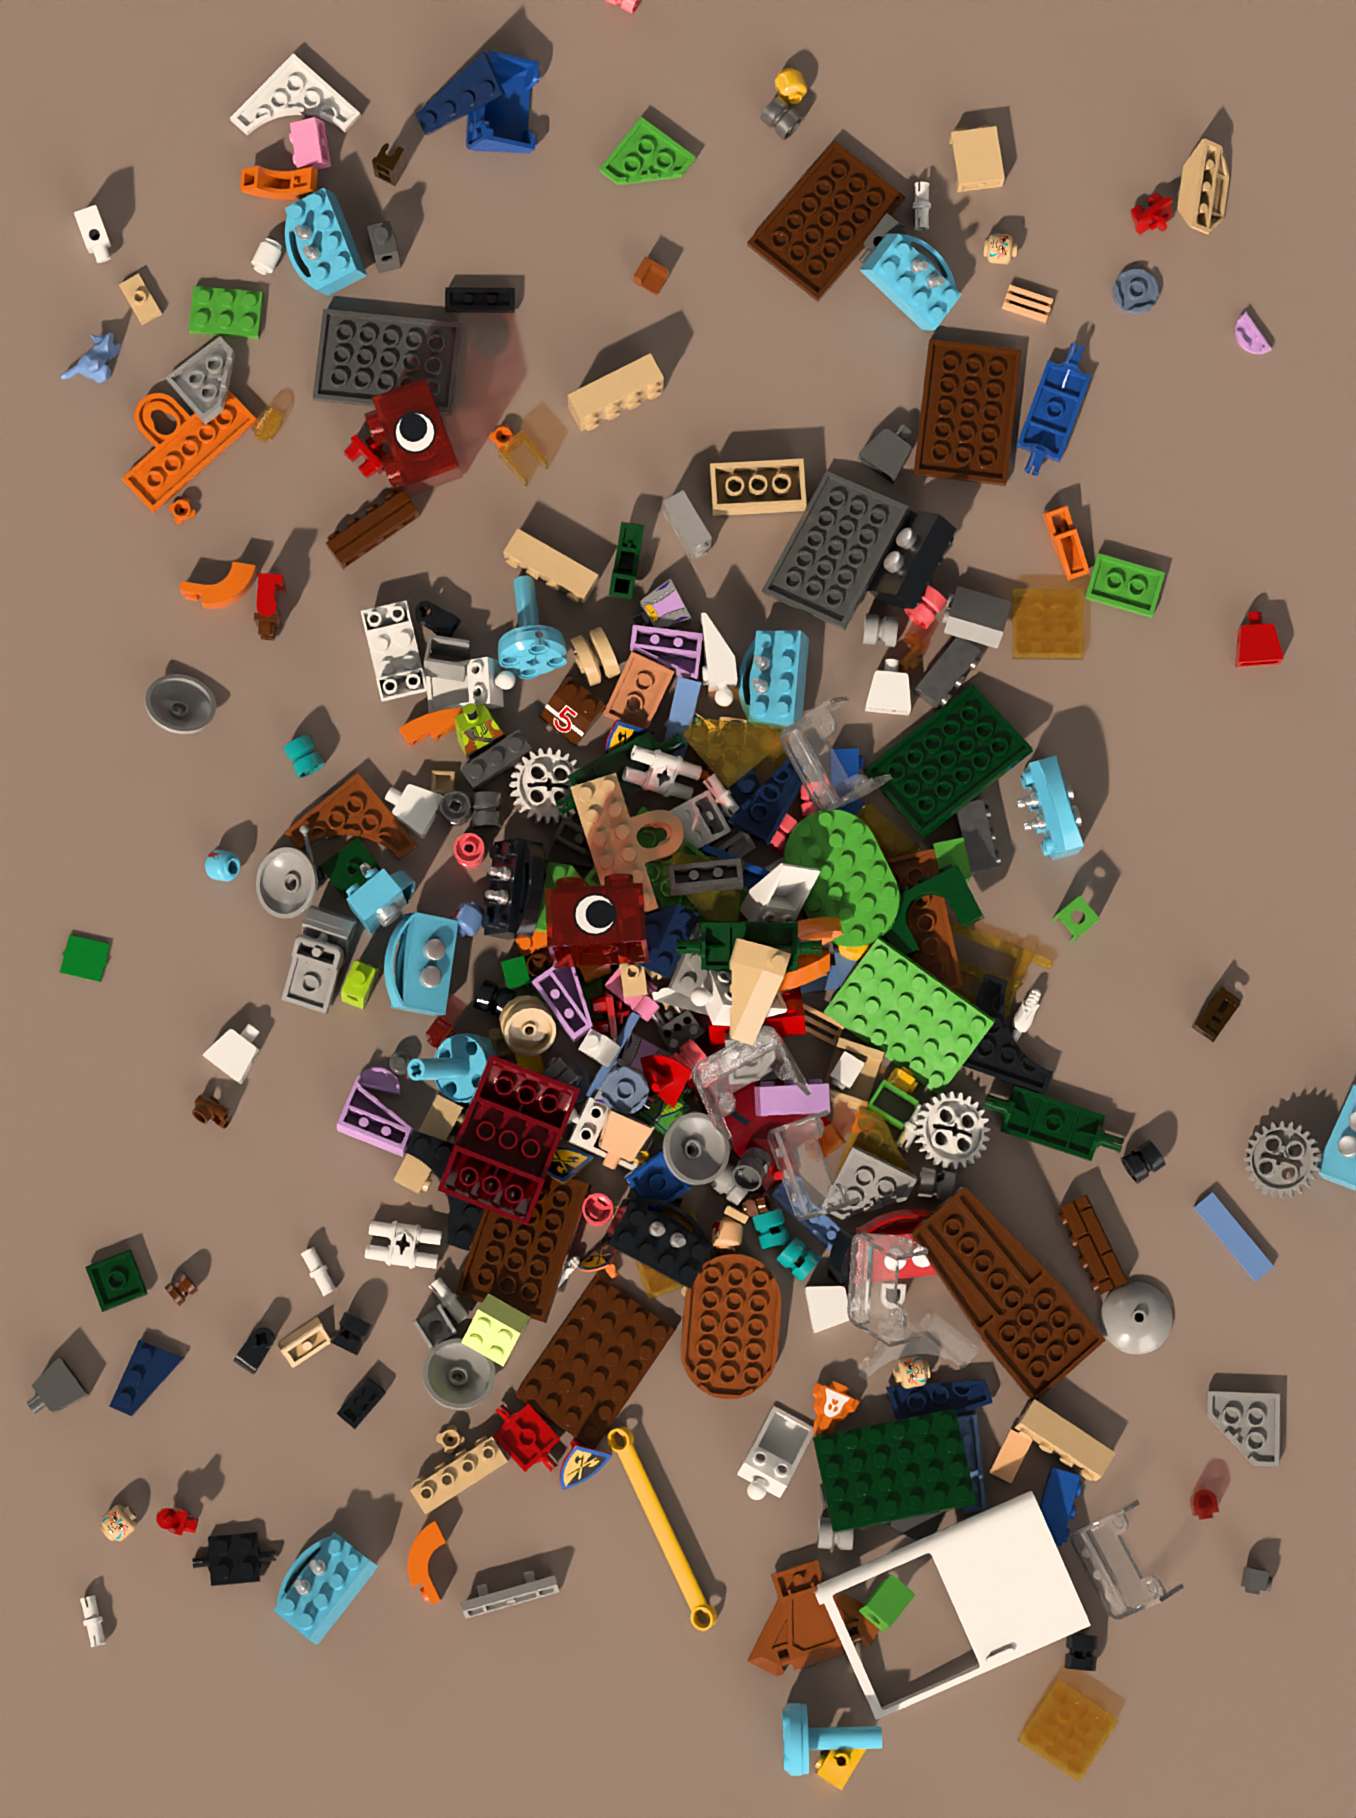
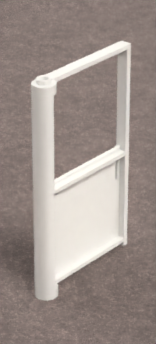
M1032 1490L817 1584L818 1590L814 1591L819 1604L824 1603L876 1720L1091 1626ZM926 1553H930L975 1652L979 1665L881 1707L838 1611L833 1595Z

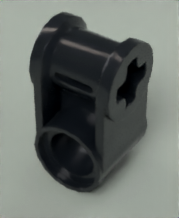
M429 601L420 602L415 609L417 621L437 636L451 638L461 622L454 614L443 610ZM427 609H429L431 616L426 615L425 618H423L421 611L426 612Z
M268 1328L256 1329L239 1350L233 1362L254 1375L273 1345V1332ZM266 1333L268 1343L264 1342L260 1345L257 1335Z

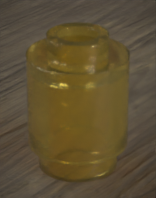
M267 406L266 410H262L252 427L253 436L263 443L272 441L283 423V414Z

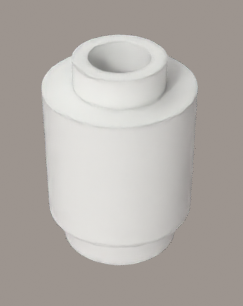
M265 238L264 242L260 243L251 261L254 265V270L263 275L272 273L282 253L280 251L282 246L272 239Z

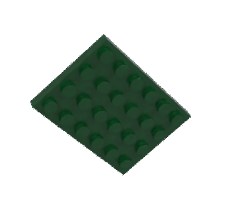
M972 684L863 771L920 836L925 838L1031 754L1033 748Z
M955 1408L813 1437L833 1534L977 1504Z

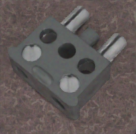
M673 1006L679 1016L676 1017L672 1010H669L664 1014L669 1021L667 1024L657 1011L655 1014L663 1026H661L655 1015L652 1016L659 1027L657 1032L669 1048L668 1052L670 1054L680 1050L679 1047L689 1039L693 1041L705 1032V1029L700 1027L690 1010L681 1008L683 1011L681 1013L678 1007ZM685 1017L691 1018L692 1021L689 1025L684 1023ZM676 1023L681 1024L682 1028L680 1031L674 1030ZM665 1030L671 1031L672 1035L669 1038L664 1036Z

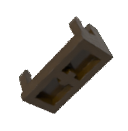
M386 143L382 146L377 157H374L372 160L375 177L396 186L407 166L405 150L398 146L392 156H387L385 152L388 150L389 144Z
M1221 987L1192 1028L1211 1042H1214L1240 1006V1000L1224 987Z

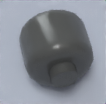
M397 1051L390 1057L389 1066L395 1074L406 1075L408 1074V1064L412 1058L407 1052Z

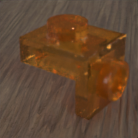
M908 632L904 636L903 641L912 649L900 662L899 667L904 672H907L910 668L914 670L922 661L920 656L925 650L924 641L918 635H911Z
M833 1123L804 1142L808 1155L817 1162L846 1143Z

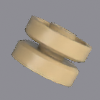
M600 626L589 631L588 637L591 646H589L586 638L582 635L570 639L575 661L590 687L601 683L602 676L599 667H601L604 675L609 679L620 674L616 657Z
M529 995L516 997L509 1001L501 1011L499 1018L500 1029L508 1047L516 1054L526 1057L536 1056L546 1051L554 1042L556 1036L555 1022L546 1003L538 997Z

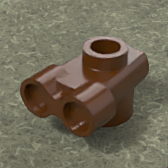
M200 1094L196 1098L192 1115L199 1122L206 1124L211 1119L215 1124L225 1129L231 1121L229 1117L231 1110L222 1104L219 1105L220 1103L215 1097L211 1095L205 1097Z
M762 1185L757 1190L750 1191L748 1199L743 1200V1209L748 1216L754 1217L771 1211L769 1195L765 1192V1188Z

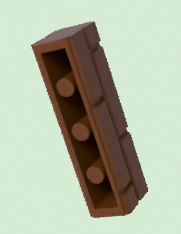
M403 490L398 493L397 491L391 492L385 497L386 501L379 506L377 504L372 505L366 510L367 514L360 519L358 517L352 519L347 523L345 530L342 532L337 530L328 536L327 539L329 541L326 542V546L342 569L419 517L418 510Z
M1087 1194L1059 1207L1058 1218L1062 1226L1067 1225L1071 1233L1068 1235V1239L1072 1247H1077L1081 1254L1078 1260L1083 1270L1088 1269L1092 1277L1088 1280L1093 1291H1098L1101 1295L1127 1283L1128 1280Z

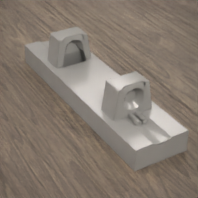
M528 1571L524 1573L526 1584L489 1594L487 1584L477 1586L479 1597L460 1602L463 1614L467 1619L559 1593L555 1575L536 1580L534 1571Z

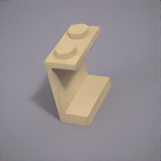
M980 125L976 129L968 130L962 127L951 132L949 143L952 144L957 171V192L1003 186L1005 177L997 127Z
M839 1037L824 1083H829L830 1102L838 1103V1100L848 1103L847 1107L858 1111L861 1110V1107L866 1109L885 1052ZM844 1051L865 1063L849 1090L846 1088L844 1090L838 1089L831 1084L832 1079L829 1078Z

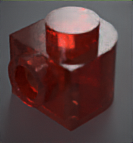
M439 1015L426 1032V1037L429 1038L427 1042L438 1049L444 1040L456 1034L453 1031L455 1026Z
M1200 1489L1191 1495L1192 1516H1199V1520L1213 1518V1513L1219 1512L1217 1498L1210 1490Z

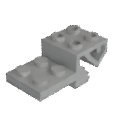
M316 906L309 908L302 923V935H298L291 954L293 958L281 1000L324 1014L328 1013L340 968L346 964L357 919Z

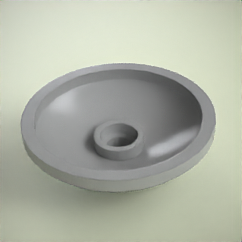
M171 674L160 677L150 685L145 697V707L150 718L161 728L173 733L191 734L203 730L212 722L216 712V701L211 690L200 680L187 675Z
M289 847L276 849L269 853L260 864L256 876V892L261 905L272 916L283 919L298 917L311 906L316 896L318 886L317 872L311 859L301 850Z
M696 1112L682 1115L671 1123L664 1137L663 1153L668 1168L679 1180L691 1185H703L714 1181L723 1173L729 1160L730 1146L727 1134L720 1123L709 1115ZM687 1147H690L691 1149L690 1154H688Z
M1130 1282L1115 1288L1106 1297L1101 1308L1100 1322L1105 1337L1118 1350L1129 1354H1145L1157 1349L1165 1342L1172 1328L1173 1316L1168 1300L1157 1288L1142 1282ZM1136 1313L1142 1314L1143 1319L1141 1322L1135 1320Z
M461 1338L449 1339L435 1346L425 1360L422 1375L424 1386L429 1395L440 1405L455 1410L469 1409L479 1405L488 1397L495 1382L493 1360L461 1343L463 1340ZM459 1376L461 1377L462 1381L455 1382L453 1380V1377Z

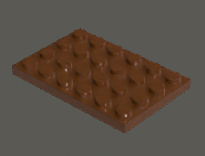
M834 141L750 238L747 246L819 302L865 248V240L885 214L888 213L892 216L905 201L906 197Z
M929 339L913 475L1006 486L1021 350Z
M546 1174L544 1185L528 1225L484 1209L455 1294L482 1303L489 1293L526 1314L531 1319L547 1323L583 1213L582 1206L589 1195L591 1185L572 1178L565 1184H562Z
M596 1275L514 1396L526 1404L529 1403L533 1409L588 1447L595 1449L676 1329Z

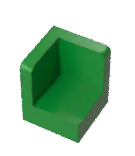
M524 956L501 962L508 989L525 985L527 987L532 986Z

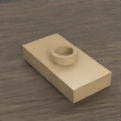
M139 273L118 284L141 325L162 315Z
M618 955L624 998L649 995L645 968Z

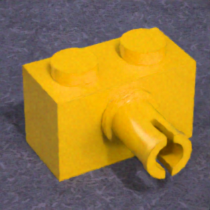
M866 1749L829 1750L826 1756L821 1754L815 1764V1767L818 1768L816 1774L842 1790Z

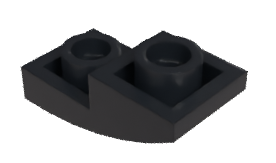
M844 1229L839 1230L836 1235L828 1264V1276L840 1286L849 1284L848 1273L850 1272V1266L848 1262L856 1260V1250L858 1248L855 1237Z

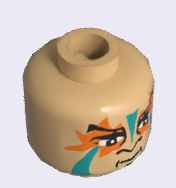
M992 233L989 238L985 239L984 257H987L989 263L1007 265L1011 262L1012 257L1017 256L1018 243H1013V237L1009 234Z
M919 1355L900 1358L897 1362V1368H893L896 1383L900 1382L905 1389L923 1386L926 1384L927 1379L930 1378L928 1362Z
M115 1505L101 1518L102 1525L100 1529L109 1540L123 1541L136 1529L137 1523L135 1518L137 1515L129 1506L124 1508L121 1505Z

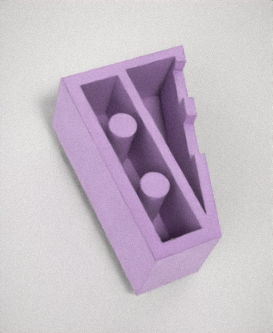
M633 625L630 654L634 650L674 669V675L697 681L703 633Z
M569 954L531 982L574 1043L586 1035L590 1028L593 1029V1025L572 956Z
M808 1079V1084H799V1080H784V1085L775 1086V1081H762L760 1086L754 1087L757 1116L830 1112L829 1083H823L822 1079Z
M357 1081L353 1085L337 1122V1131L401 1157L405 1155L403 1150L409 1133L413 1129L395 1113L381 1104L376 1097L363 1089Z

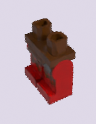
M258 573L256 602L258 613H254V621L259 628L258 634L261 636V640L275 641L276 629H281L282 627L281 612L278 607L279 592L286 593V582L282 574Z

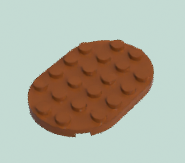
M730 1253L719 1255L703 1264L691 1289H686L681 1336V1360L690 1380L700 1390L713 1397L738 1399L748 1396L761 1387L774 1370L778 1353L781 1292L775 1277L764 1264L743 1254Z

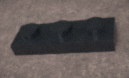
M445 287V312L515 313V288Z

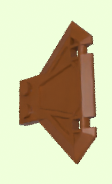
M815 1559L772 1573L771 1577L778 1600L747 1661L775 1676L784 1674L782 1667L792 1664L795 1671L847 1654L825 1604H819L814 1592L818 1590L817 1584L824 1582L818 1560ZM842 1592L835 1593L833 1598L846 1629L855 1626L858 1632L849 1634L852 1642L861 1641L863 1648L871 1646L879 1629L858 1611L863 1603ZM787 1649L788 1654L779 1657L778 1651Z

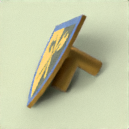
M557 1147L547 1175L565 1184L592 1162L594 1157L575 1149Z

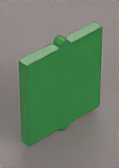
M69 935L66 949L62 952L64 957L60 973L101 982L104 967L108 965L106 960L110 944Z

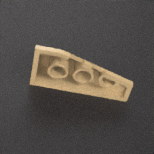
M739 938L736 939L730 959V970H732V984H730V993H732V1008H730L731 1039L753 1046L784 978L790 953Z

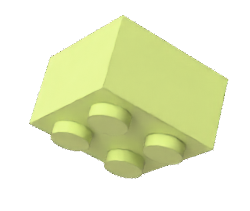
M488 1293L477 1310L461 1343L504 1366L530 1317Z

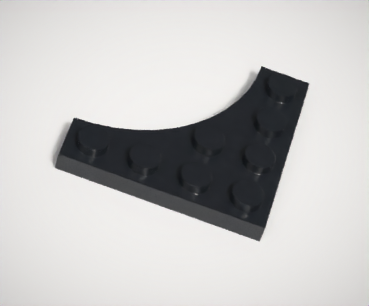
M985 973L974 1005L995 1019V1023L962 1066L1045 1094L1053 1071L1043 1068L1032 1061L1016 1044L1005 1018V992L1008 981Z
M411 1129L403 1152L412 1155L434 1172L440 1182L453 1143ZM445 1194L450 1210L445 1243L469 1251L484 1208Z

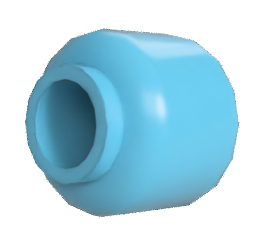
M220 849L214 850L206 858L205 870L211 879L228 882L238 875L240 860L234 852Z

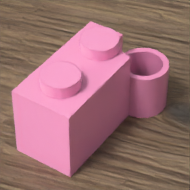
M620 967L604 985V989L609 990L613 997L617 1000H622L624 1006L629 1007L630 1011L640 1015V1019L642 1018L647 1022L660 1008L652 995L658 988L649 980H647L649 995L624 998Z

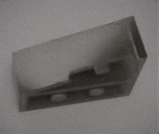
M564 817L544 853V863L555 862L572 865L576 869L591 871L595 865L583 827Z

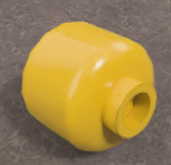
M785 68L775 78L774 85L778 96L787 103H798L807 93V86L803 75L796 69Z

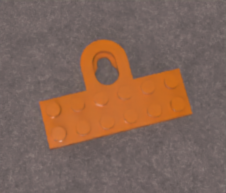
M229 389L224 411L206 425L195 413L190 417L169 395L163 393L147 395L136 406L134 419L141 434L155 449L121 479L154 514L257 422V419ZM161 410L165 414H171L176 419L177 427L173 433L162 435L156 431L154 421L151 419L153 411Z

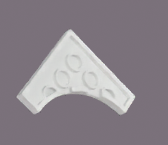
M293 53L230 117V120L247 136L268 121L290 115H307L321 118L346 132L361 117V114Z

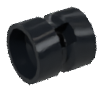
M485 979L477 994L473 1008L483 1012L490 1010L492 1016L500 1018L502 1009L509 1001L515 998L516 992L505 987L498 989L496 983Z
M1150 1140L1138 1146L1137 1152L1131 1151L1120 1158L1124 1168L1137 1184L1149 1177L1150 1171L1155 1173L1166 1165L1161 1153Z
M344 1312L339 1322L341 1328L340 1330H335L330 1343L358 1356L363 1346L362 1338L368 1336L373 1325ZM349 1332H352L354 1334L349 1340Z
M1084 1634L1066 1636V1648L1069 1649V1652L1065 1654L1064 1668L1096 1671L1097 1657L1093 1653L1098 1649V1636ZM1077 1651L1086 1652L1085 1658H1078Z

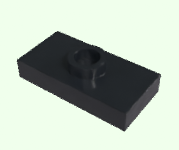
M367 1377L336 1414L353 1429H356L387 1392L370 1377Z

